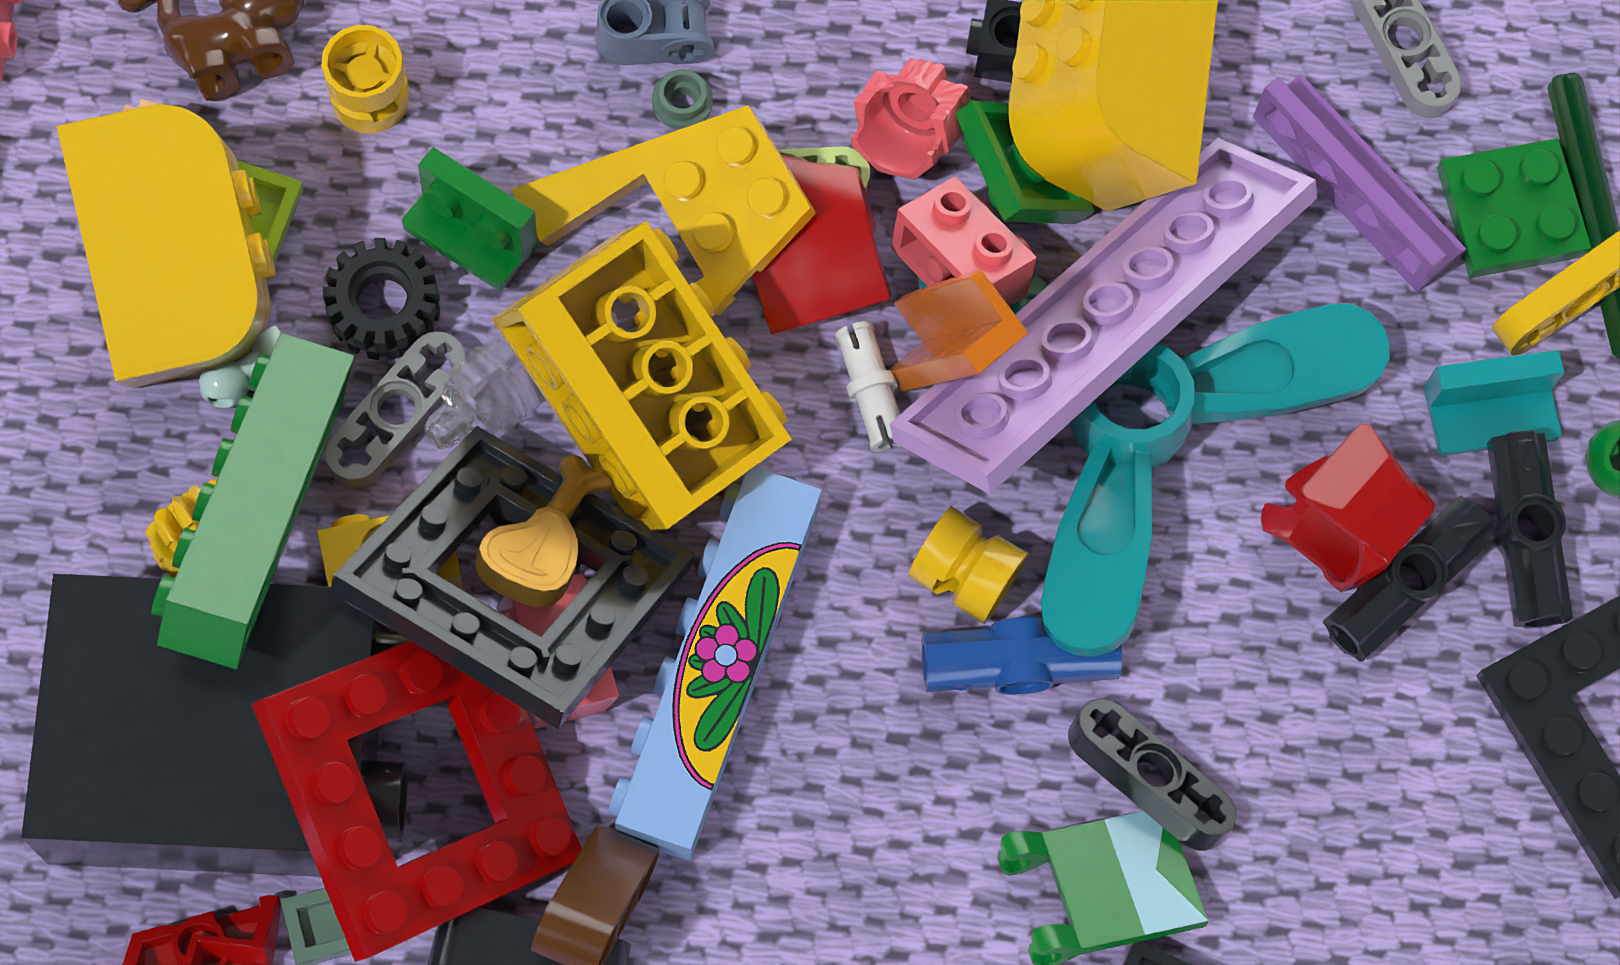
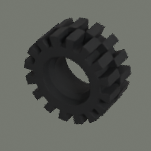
M374 238L375 248L366 250L364 241L353 244L355 255L349 257L345 251H342L336 257L338 269L329 267L325 276L328 287H323V299L334 334L340 342L346 341L349 350L358 355L360 350L363 349L366 351L368 359L379 360L380 352H388L389 358L392 360L401 358L399 349L404 347L409 349L421 336L434 332L433 321H439L440 297L434 271L430 264L426 266L422 253L415 249L410 254L407 243L397 239L394 248H389L386 238ZM377 280L394 281L407 294L402 310L388 319L370 318L358 307V299L362 290L368 284Z

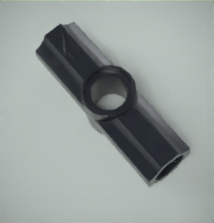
M1534 430L1512 431L1505 435L1492 437L1487 442L1498 517L1495 530L1499 536L1495 539V543L1504 558L1513 626L1532 629L1568 623L1573 619L1561 542V538L1566 530V518L1563 509L1555 501L1545 433H1536ZM1525 518L1534 522L1541 532V541H1531L1525 538L1519 531L1517 519Z
M1462 495L1459 496L1409 541L1383 571L1362 584L1323 620V624L1329 632V638L1344 654H1348L1359 662H1363L1422 606L1439 594L1449 581L1499 536L1494 528L1493 519L1478 503H1473ZM1400 566L1412 568L1418 573L1422 581V591L1412 590L1403 583L1399 572Z

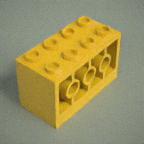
M644 221L614 234L492 318V321L591 467L606 472L611 480V486L607 491L620 510L646 524L650 530L670 528L792 439L783 427V424L787 422V418L780 404L769 392H760L747 373L751 369V363L742 347L731 337L725 339L711 317L715 315V309L707 294L696 283L688 284L676 266L675 262L679 260V256L671 240L661 229L655 228L652 230L648 222ZM611 308L617 315L618 327L612 319ZM648 363L653 370V380L648 371ZM685 418L687 419V422H688V427H689L688 432H687L686 427H685Z

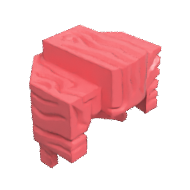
M909 58L898 75L891 74L888 76L886 72L876 70L863 88V92L858 94V97L853 101L858 128L857 132L851 137L852 147L878 172L915 180L946 155L963 133L955 113L971 101L969 87L960 83L955 85L953 82L947 81L945 66L940 63L934 65L930 60L925 62L924 59L916 61L915 58Z

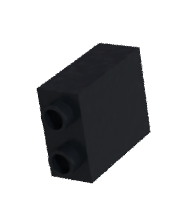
M53 573L21 838L50 865L321 877L252 703L410 640L397 632H388L387 626L330 593L331 587L271 584L236 670L157 645L162 617L151 614L161 579ZM377 727L347 741L387 841L401 843L407 809L406 762L377 761L380 728Z

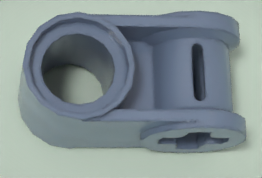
M602 0L598 6L596 44L598 51L605 60L616 65L653 63L678 65L706 61L714 53V43L712 38L707 36L705 11L710 6V0ZM683 22L686 23V29H684ZM626 23L634 26L637 30L632 33L623 34L614 31L611 27L615 24Z

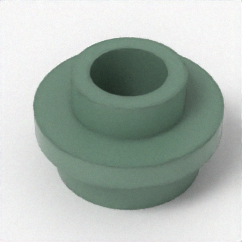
M685 69L672 71L663 76L653 89V111L659 121L672 129L679 130L705 121L712 111V90L707 81L693 71ZM686 95L694 103L689 108H676L672 105L671 101L676 96Z

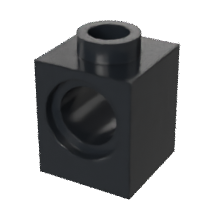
M987 0L983 20L971 18L966 54L977 56L974 77L1012 83V66L1016 56V48L1005 47L998 42V39L1012 37L1018 40L1022 2Z

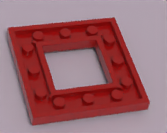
M412 641L252 703L355 962L377 955L573 863L582 850L527 711ZM446 700L495 823L397 866L347 740Z

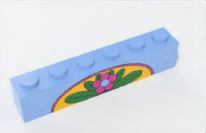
M755 466L746 472L742 484L736 482L729 484L719 514L720 518L726 519L728 522L720 542L709 539L697 575L705 577L706 581L698 600L690 597L686 599L678 620L676 634L684 636V640L676 659L668 656L664 658L655 682L653 693L662 696L654 719L646 716L642 717L631 747V753L640 756L631 780L620 777L609 805L608 814L617 817L615 822L616 831L659 848L660 852L691 862L817 517L822 489Z

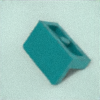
M1553 350L1436 366L1423 388L1438 453L1442 456L1485 451L1488 450L1487 442L1490 438L1505 435L1512 431L1534 430L1536 433H1545L1546 442L1556 441L1562 432L1552 389L1565 374L1560 351Z

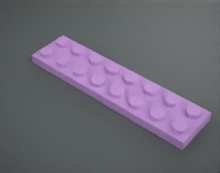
M1217 138L1200 153L1197 184L1159 195L1143 202L1015 314L1028 331L1024 338L980 374L935 384L892 421L890 428L894 443L991 494L1317 199L1316 179Z

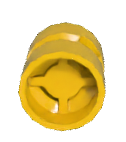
M355 25L342 29L329 40L322 53L321 67L335 116L345 127L359 133H378L390 129L403 118L409 107L410 91L405 75L403 56L398 42L387 31L373 25Z
M950 506L939 519L919 550L908 572V577L937 595L948 590L954 593V606L985 624L1011 588L1029 553L1000 535L986 539L982 536L981 523L955 507Z

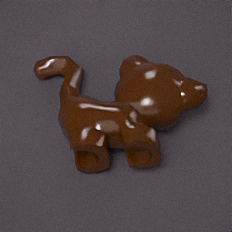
M118 0V4L121 9L130 13L151 0ZM154 0L157 2V23L163 34L165 51L180 68L188 73L190 79L195 80L206 101L224 99L239 89L240 79L235 65L248 62L255 67L262 78L270 79L285 74L295 64L292 51L279 31L287 29L296 22L303 8L304 0H219L222 10L219 13L208 16H181L179 0Z

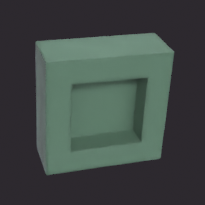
M325 888L280 900L296 965H314L351 954Z

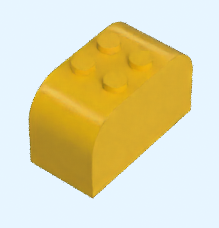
M1023 0L1020 9L1021 20L1016 56L1012 66L1013 77L1009 99L1010 129L1015 145L1023 159L1031 168L1045 177L1046 181L1078 197H1082L1090 201L1091 204L1107 211L1197 184L1218 0Z
M165 104L144 106L56 126L115 382L132 388L143 387L201 374L202 370L237 361L251 352L260 334L268 328L271 301L266 278L276 276V270L268 240L263 239L261 232L255 233L251 216L262 214L253 177H248L246 169L240 170L235 155L224 140L197 114L182 107Z

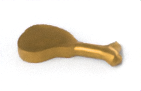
M578 455L562 457L559 469L563 481L547 507L537 509L534 515L526 522L497 527L489 531L482 539L475 560L476 571L481 580L497 593L525 605L548 607L561 600L567 591L575 572L578 555V541L569 519L584 496L605 492L611 486V480L606 472L588 467L585 460Z

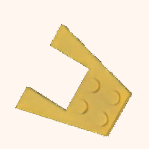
M749 105L511 190L516 200L535 211L537 237L540 242L550 246L641 185L649 182L702 271L704 277L695 283L707 294L713 304L715 314L718 316L736 299L734 294L757 270L761 272L816 214L755 111ZM648 363V371L653 380V370Z

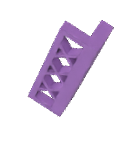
M1302 74L1287 85L1277 77L1264 88L1253 118L1307 176L1316 179V186L1416 292H1419L1462 257L1466 250L1462 243Z

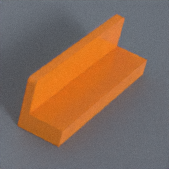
M976 270L904 294L894 302L922 343L889 370L893 372L897 381V388L901 392L977 375L1024 338L1028 331L987 276L981 270Z

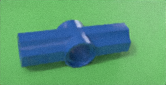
M1010 618L993 623L989 629L923 633L921 638L922 670L926 692L995 688L996 692L1000 694H1029L1050 689L1055 683L1119 679L1122 674L1121 645L1110 653L1094 657L1073 655L1055 645L1044 630L1043 619Z

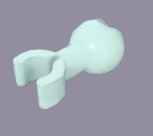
M272 326L261 333L252 347V351L239 360L202 370L199 379L202 397L215 408L229 409L238 404L241 395L247 396L256 360L260 353L271 356L281 333L278 327Z

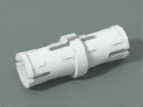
M861 321L852 324L856 336L854 334L850 335L848 327L845 326L835 333V338L840 345L851 380L846 386L850 400L854 403L858 402L870 440L871 451L882 452L891 449L889 439L892 440L893 437L890 423L900 415L893 393L898 385L893 372L885 368L874 333L873 323Z

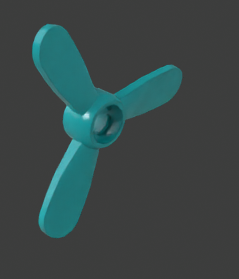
M1033 273L1028 296L1010 306V309L1016 314L1048 285ZM918 277L919 285L921 286V288L928 287V286ZM1332 303L1294 312L1251 325L1182 359L1169 347L1157 343L1110 387L1118 384L1137 385L1152 392L1164 403L1165 409L1170 416L1169 418H1164L1159 425L1148 429H1127L1107 419L1099 411L1095 401H1093L1069 423L1078 446L1089 457L1059 523L1041 597L1044 630L1057 647L1073 655L1094 657L1110 653L1128 640L1137 624L1152 540V468L1164 465L1184 446L1193 424L1293 413L1358 396L1377 383L1390 360V343L1383 325L1370 311L1354 304Z

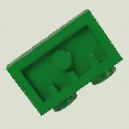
M432 147L418 164L422 196L402 218L403 229L496 290H502L538 247L535 211L435 147Z

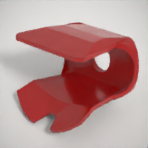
M1360 424L1330 457L1326 455L1288 478L1285 488L1296 499V502L1288 507L1272 503L1264 504L1260 522L1264 532L1289 543L1322 570L1325 579L1343 593L1359 587L1383 571L1434 512L1435 503L1421 485L1412 482L1373 428L1368 424Z

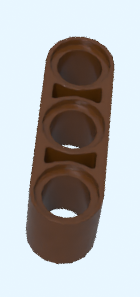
M597 824L549 902L534 936L531 951L562 965H604L646 889L657 863L660 849L602 824Z

